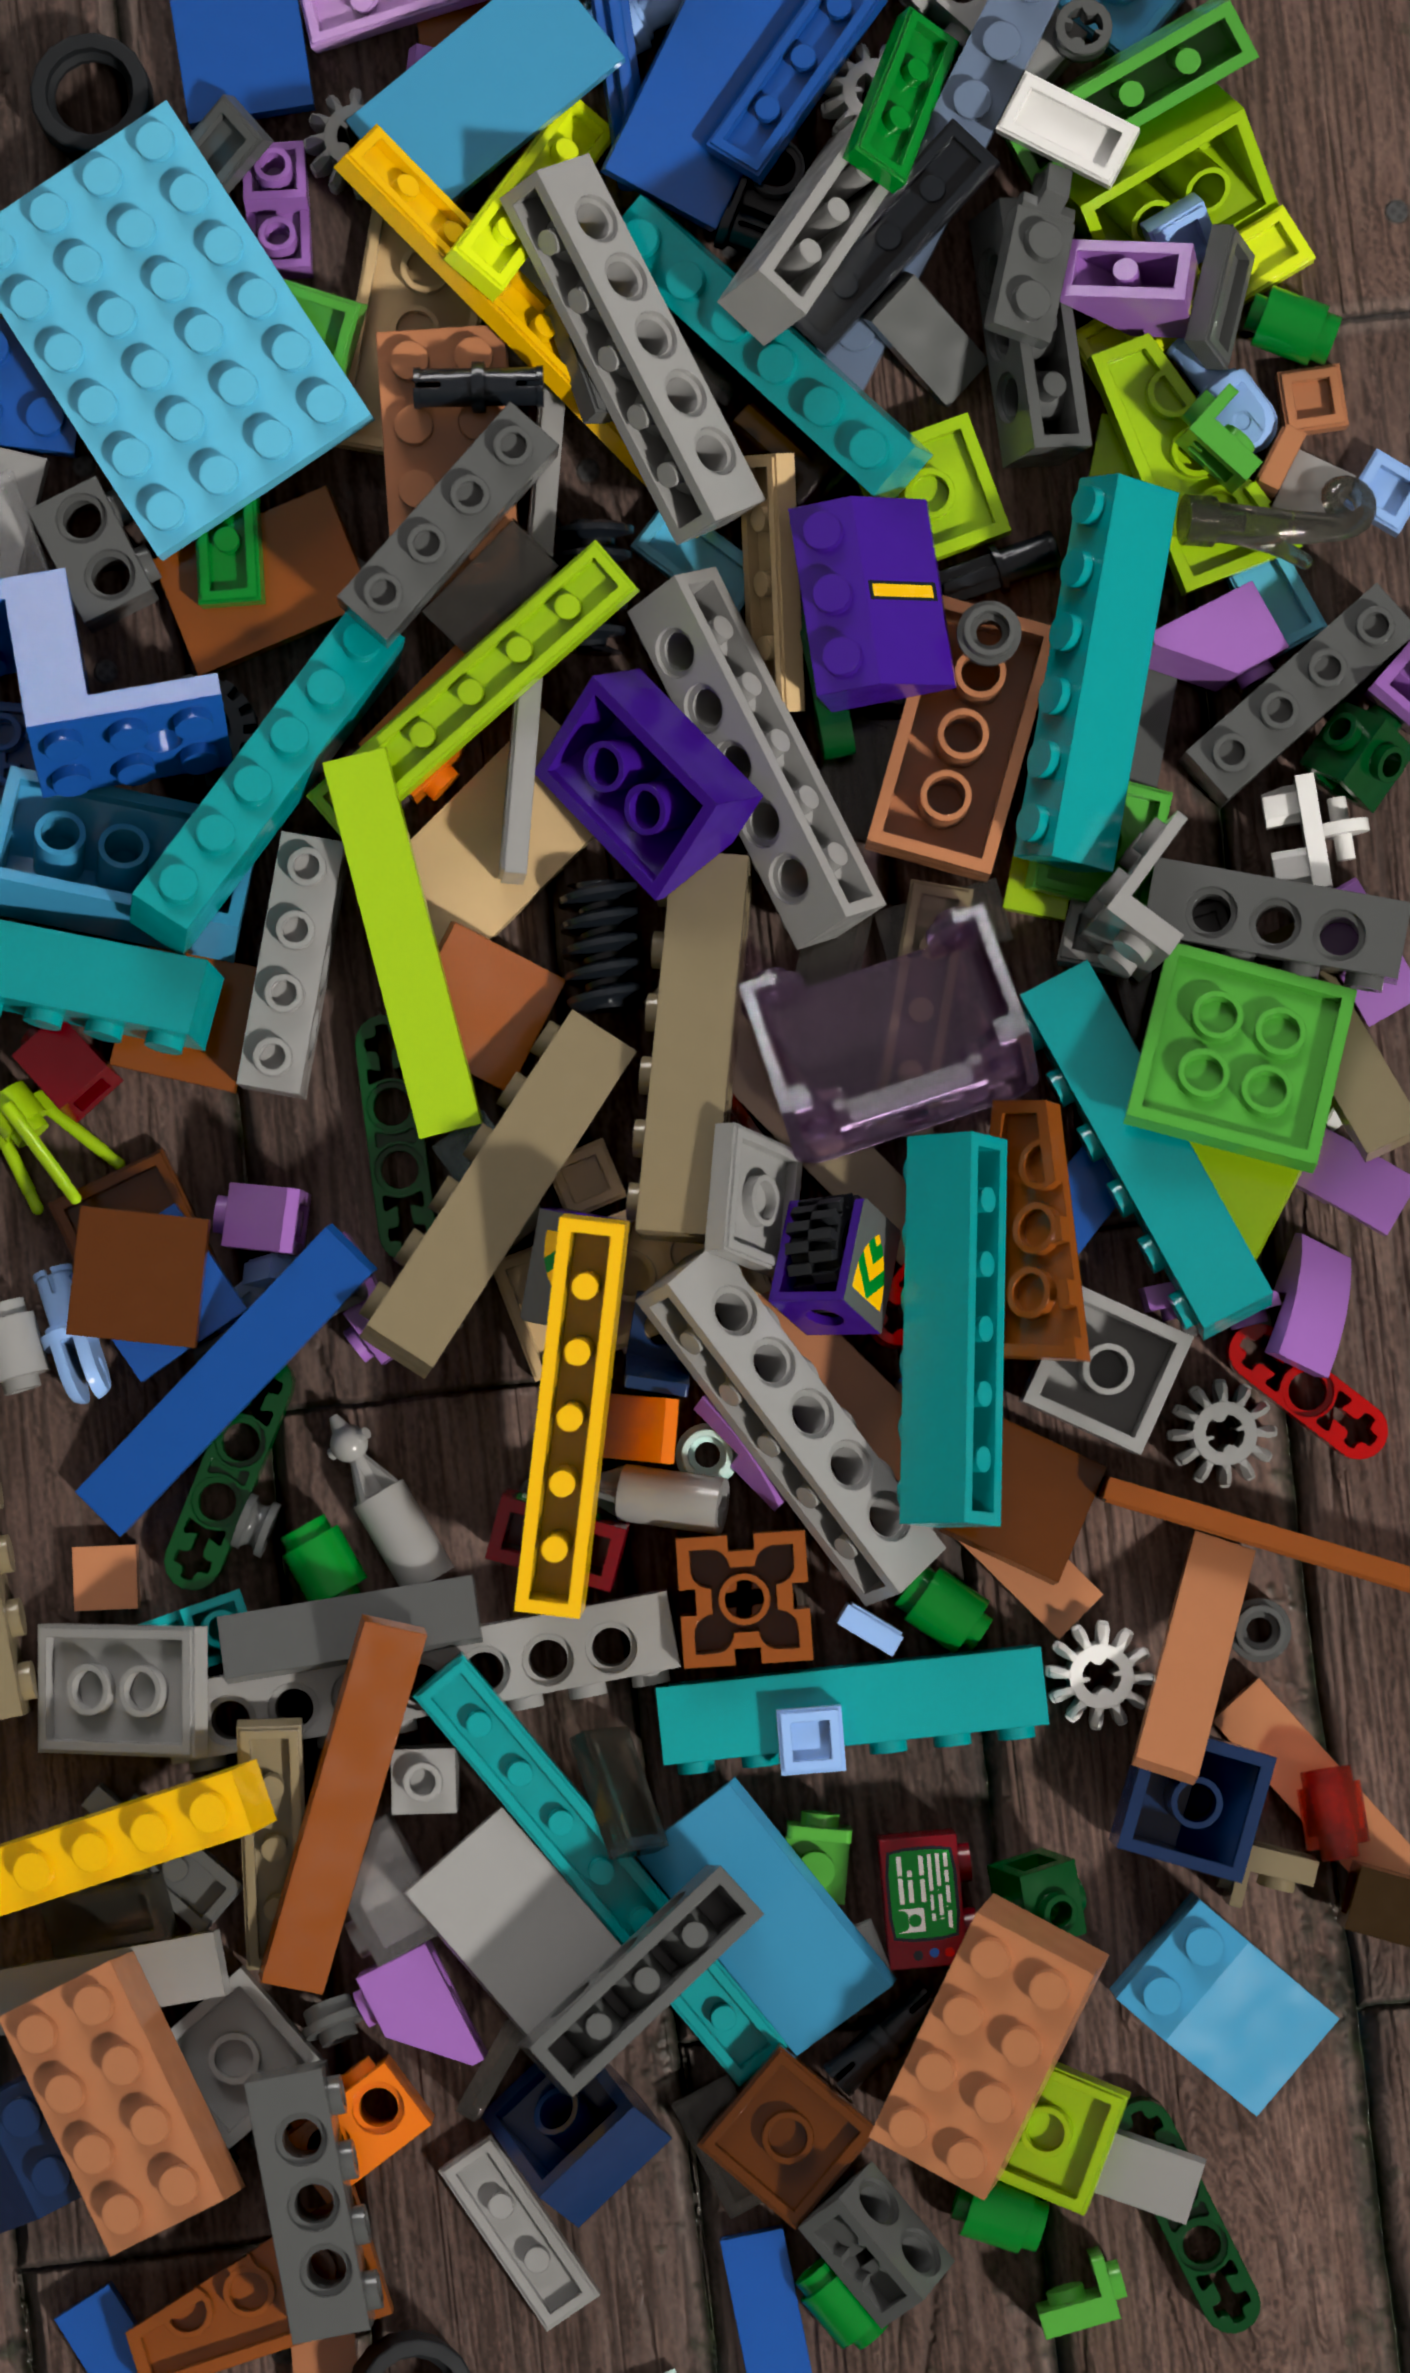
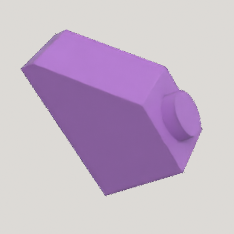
M1073 239L1060 302L1130 336H1142L1150 333L1152 337L1185 338L1200 277L1194 244Z
M1250 581L1156 629L1149 669L1214 692L1236 681L1240 688L1245 690L1275 672L1271 661L1287 650L1289 645L1253 581Z
M230 1182L228 1196H217L213 1216V1233L223 1234L221 1246L226 1248L298 1257L305 1248L312 1195L296 1188Z
M429 1936L362 1970L357 1976L356 1981L361 1989L353 1992V1998L368 2027L379 2024L386 2038L472 2066L485 2059L487 2049Z

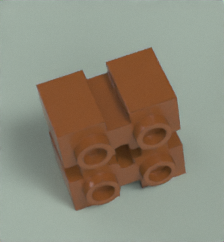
M804 1528L752 1531L753 1547L728 1549L727 1533H721L720 1535L676 1536L679 1591L695 1590L696 1612L681 1613L680 1616L684 1669L736 1665L735 1649L760 1647L762 1664L814 1660L809 1605L794 1606L792 1583L808 1582ZM740 1580L751 1581L752 1590L761 1588L763 1592L762 1601L753 1603L751 1614L748 1615L736 1614L737 1606H727L725 1601L726 1593L736 1591L737 1581Z

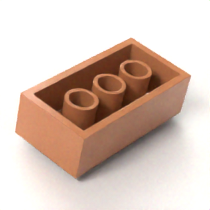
M488 325L376 332L389 537L505 408V406H487L486 413H473L472 407L414 408V367H420L421 369L471 368V363L475 361H485L486 368L509 367L508 345ZM518 502L435 595L522 590L523 576Z
M943 595L957 688L906 698L864 849L987 883L992 873L1038 708V695L1045 679L1050 651L1049 632L1051 625L1017 616L1022 633L1021 641L1015 654L1002 664L981 666L965 657L958 646L956 637L957 626L961 616L974 604ZM983 624L976 631L978 640L984 645H994L1001 639L999 629L992 624Z
M993 1893L976 1912L869 2138L985 2201L1002 2177L1107 1962L1109 1954Z
M134 1951L111 1959L0 2016L1 2027L110 2257L224 2201L246 2187Z

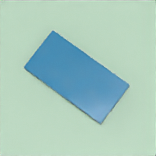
M491 0L349 117L346 123L359 140L378 124L455 203L626 61L623 54L579 0Z
M736 1777L732 1778L647 1843L636 1854L637 1858L670 1899L706 1865H721L764 1913L718 1959L784 2039L796 2057L891 1988L897 1980Z

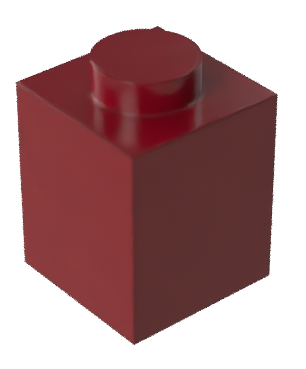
M64 1021L60 1031H51L32 1026L21 1039L22 1046L11 1055L58 1109L76 1123L124 1081L74 1025Z

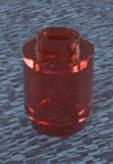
M1351 1764L1300 1772L1302 1788L1296 1789L1307 1851L1320 1850L1322 1862L1360 1856L1358 1844L1371 1841L1361 1782L1360 1779L1353 1780Z

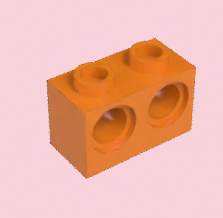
M390 2054L386 2055L376 2064L368 2055L341 2075L347 2100V2113L338 2115L341 2134L345 2140L353 2139L359 2164V2178L350 2180L351 2186L430 2127L435 2117V2114ZM374 2088L386 2089L395 2096L398 2103V2111L387 2119L375 2118L366 2111L363 2104V2095ZM307 2119L292 2121L290 2123L292 2128L287 2131L291 2143L301 2150L314 2149L312 2134L319 2129L317 2125ZM313 2184L327 2204L333 2201V2197L327 2188Z

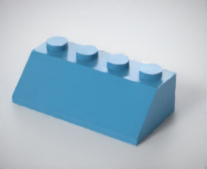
M10 765L0 804V916L171 950L130 923L132 893L200 804L114 786L89 790L75 797L59 795L43 798L36 770ZM254 864L187 954L234 963L246 912Z

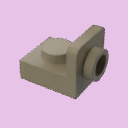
M1254 1840L1242 1884L1216 1876L1215 1886L1224 1888L1222 1899L1228 1906L1241 1908L1250 1872L1258 1873L1256 1883L1261 1886L1294 1893L1296 1883L1314 1887L1320 1862L1312 1854Z

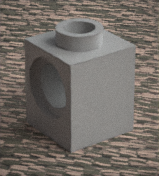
M452 1743L396 1744L390 1762L392 1815L457 1813L461 1807L460 1752Z

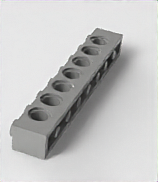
M667 1588L587 1603L580 1619L530 1614L481 1624L482 1643L422 1652L419 1664L432 1667L437 1672L461 1651L469 1660L472 1656L481 1652L494 1654L503 1664L504 1675L502 1681L494 1686L493 1689L513 1712L545 1705L543 1694L568 1689L570 1700L608 1693L607 1681L631 1677L633 1688L671 1681L669 1669L681 1667ZM606 1628L619 1629L630 1640V1653L626 1659L619 1663L610 1664L603 1662L594 1651L593 1642L595 1636ZM544 1640H552L559 1643L567 1654L565 1669L553 1676L539 1673L531 1663L533 1646ZM347 1665L227 1684L224 1680V1673L208 1676V1757H171L172 1765L189 1762L191 1773L229 1766L227 1754L237 1753V1736L228 1735L219 1727L217 1712L220 1705L226 1701H236L247 1709L250 1719L284 1718L280 1711V1699L283 1693L289 1689H300L306 1692L312 1699L313 1714L308 1722L303 1723V1740L315 1738L317 1749L323 1748ZM411 1694L399 1734L417 1730L416 1718L429 1716Z

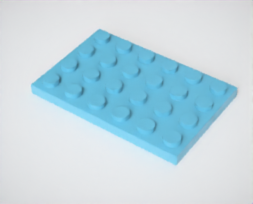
M167 100L0 211V313L150 546L162 561L375 420Z

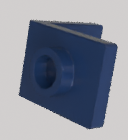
M637 1291L636 1299L639 1296H641L645 1291ZM635 1301L625 1358L623 1387L633 1388L638 1393L650 1397L669 1398L673 1395L687 1397L690 1384L689 1371L668 1344L656 1343L647 1336L644 1325L648 1317Z

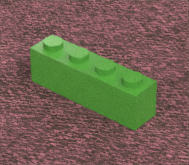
M1209 0L1059 88L1139 127L1252 62L1259 55L1231 1ZM1002 136L1024 179L1031 185L1034 175L1047 168L1048 163L1051 162L1059 165Z

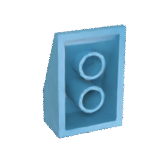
M1192 1891L1109 1988L1122 2005L1256 2117L1340 2019Z

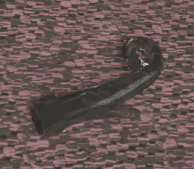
M1348 475L1333 477L1325 483L1321 491V501L1326 513L1221 502L1215 495L1184 494L1180 500L1177 512V538L1182 546L1213 547L1215 543L1236 545L1268 553L1301 569H1309L1312 566V557L1293 544L1338 542L1356 537L1367 530L1376 516L1377 503L1373 491L1365 482ZM1339 497L1349 499L1353 503L1355 510L1351 511L1345 507Z

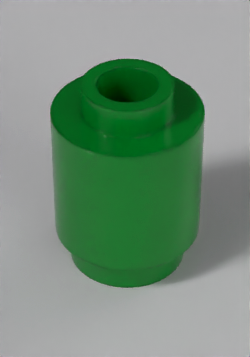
M1272 285L1268 297L1256 292L1243 329L1254 333L1250 343L1253 347L1307 366L1309 360L1324 365L1336 338L1342 317L1328 312L1330 305Z
M325 1514L280 1539L287 1551L282 1557L308 1602L362 1593L357 1584L368 1578L339 1525L332 1527Z
M928 1566L899 1594L894 1602L896 1607L906 1613L903 1618L905 1621L953 1654L962 1644L973 1650L993 1621L992 1617L984 1613L990 1600L940 1566L936 1570Z
M1000 2180L985 2201L957 2187L950 2211V2219L960 2221L958 2235L1016 2254L1019 2253L1021 2248L1036 2252L1046 2226L1050 2202L1036 2198L1035 2195Z
M822 2257L809 2266L797 2279L795 2284L804 2294L801 2302L841 2349L854 2344L858 2350H862L876 2340L887 2328V2326L882 2329Z

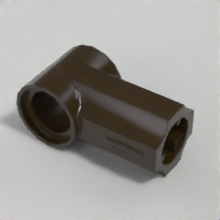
M760 396L748 404L729 427L743 456L794 453L797 507L833 500L853 478L812 439H807Z

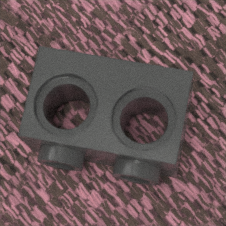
M96 476L27 510L56 568H66L72 600L84 624L92 634L160 600L152 583L161 579L162 576L153 561L146 544L134 549L124 529V526L134 522L131 514L116 491L112 489L106 492ZM87 510L100 513L101 525L94 535L88 538H76L71 535V522L77 514ZM114 566H121L129 570V583L123 591L114 595L103 594L99 591L98 582L105 570Z
M870 2161L831 2189L798 2227L805 2238L881 2329L922 2302L955 2262L953 2257L873 2161Z

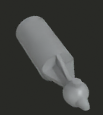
M338 1414L331 1416L329 1422L332 1436L327 1454L332 1460L338 1459L342 1462L350 1463L357 1506L354 1507V1510L398 1586L430 1582L454 1568L455 1566L404 1479L398 1480L366 1454L368 1439L371 1438L370 1430L367 1427L360 1428L349 1424Z
M625 1464L601 1472L597 1505L615 1516L618 1521L720 1535L727 1518L730 1486L727 1478Z

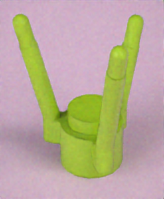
M17 1081L0 1091V1149L32 1213L41 1215L44 1207L14 1143L18 1148L27 1145L69 1202L77 1205L81 1202L80 1193L39 1138L49 1127L44 1116H48L114 1169L118 1170L124 1167L125 1161L85 1127L76 1123L59 1110L41 1089L33 1094L24 1081Z

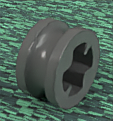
M1096 0L1070 1L1062 7L1056 18L1053 32L1055 48L1062 57L1070 62L1084 64L1095 61L1103 55L1109 45L1113 27L1110 13L1104 5ZM1080 17L1084 25L1095 23L1099 29L1094 31L1092 44L1086 45L1081 37L1069 38L1067 33L1071 32L1073 26L1072 19Z
M251 1493L236 1525L230 1546L239 1549L242 1545H249L253 1549V1555L261 1558L276 1526L282 1504L273 1502L272 1505L265 1506L260 1502L259 1495Z

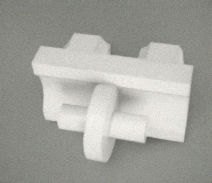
M1314 772L1295 775L1293 785L1282 786L1261 795L1266 830L1300 824L1304 845L1302 848L1271 853L1274 878L1329 888L1333 887L1325 840H1334L1337 862L1356 859L1352 836L1370 831L1368 818H1349L1346 796H1339L1327 799L1330 822L1322 824Z

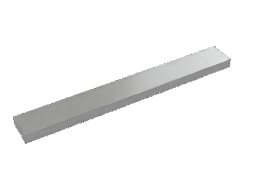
M545 383L543 387L544 407H537L536 424L559 444L557 458L530 487L521 605L551 579L565 403ZM543 677L512 704L498 879H501V883L523 885L527 875Z

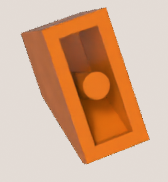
M610 1393L603 1458L674 1464L680 1399Z

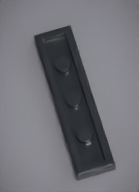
M952 118L915 159L906 184L894 194L888 192L808 313L793 324V326L827 356L999 167L1000 161Z

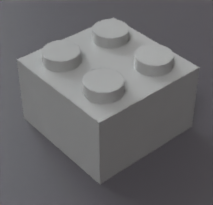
M1082 1286L1091 1362L1036 1360L1018 1402L1132 1454L1141 1455L1194 1337Z

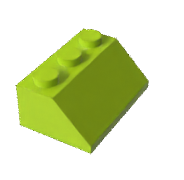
M1216 83L1139 126L1140 134L1111 190L1073 172L1070 195L1065 205L1075 210V221L1073 224L1076 225L1074 230L1076 239L1146 241L1139 224L1192 192H1195L1204 201L1212 224H1233L1237 231L1279 207L1244 107Z

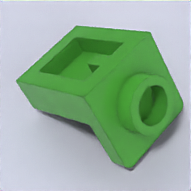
M1229 383L1216 397L1206 389L1180 418L1189 427L1175 443L1232 494L1247 481L1263 462L1253 453L1255 447L1252 441L1241 430L1230 424L1223 426L1215 419L1239 392Z
M802 1810L801 1821L787 1820L785 1840L837 1904L845 1905L849 1849L852 1841L851 1825L839 1824L840 1814Z
M1099 2246L1086 2249L1096 2286L1085 2289L1082 2281L1062 2284L1046 2291L1047 2300L1035 2303L1046 2340L1121 2319L1116 2300L1128 2297L1117 2259L1105 2262Z

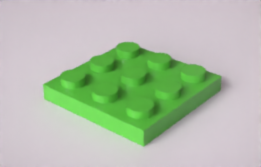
M1178 943L1170 956L1162 963L1123 1124L1313 1174L1319 1159L1357 990Z

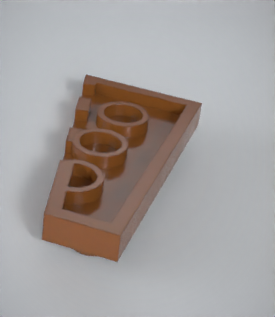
M993 1100L989 1135L1008 1139L1004 1359L1091 1362L1060 1104L1048 1100Z
M353 2185L351 2188L354 2204L359 2205L361 2203L356 2187ZM334 2200L329 2204H323L311 2213L323 2215L330 2212L334 2208ZM273 2237L130 2327L125 2334L137 2372L215 2373L300 2345L292 2344ZM372 2240L371 2243L364 2244L362 2247L367 2270L377 2268L381 2280L384 2308L375 2310V2319L392 2314L394 2306ZM325 2249L312 2255V2266L315 2272L322 2278L337 2279L346 2273L345 2261L337 2252Z

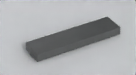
M473 1575L218 1616L217 1624L224 1680L227 1684L347 1665L362 1614L424 1627L427 1632V1638L423 1652L482 1643L483 1636Z

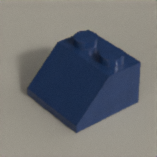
M1209 1735L1199 1777L1194 1785H1190L1132 1766L1133 1751L1109 1841L1119 1849L1242 1884L1277 1757Z
M534 2063L480 2114V2117L537 2196L578 2228L672 2139L644 2100L609 2063L574 2097L561 2093Z
M24 2074L0 2086L1 2234L38 2220L82 2197Z

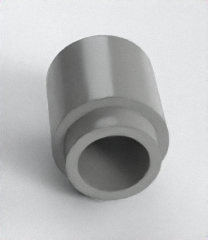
M23 1297L0 1301V1386L2 1385L4 1396L25 1392L41 1386L39 1375L51 1370L47 1354L44 1352L41 1344V1333L35 1312L27 1311Z

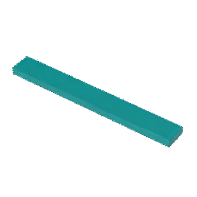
M463 1651L412 1692L414 1699L621 1945L669 1901L668 1897ZM719 1959L670 2004L739 2087L752 2077L779 2043L785 2048L788 2047L784 2039Z

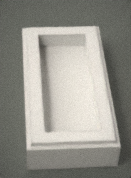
M1027 71L1024 72L995 128L997 134L1111 190L1140 134L1139 127Z

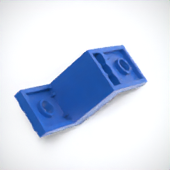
M66 568L0 578V677L6 674L17 673L25 726L43 798L59 795L75 797L89 790L122 784L138 786L146 784L152 779L185 773L201 775L231 764L233 759L218 673L90 694L82 643Z

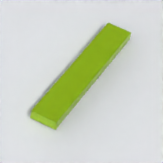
M594 540L352 755L387 747L400 801H403L639 593L640 590L601 544ZM325 778L306 796L340 835Z
M387 747L323 762L327 785L418 1137L423 1139L482 1124L483 1120Z

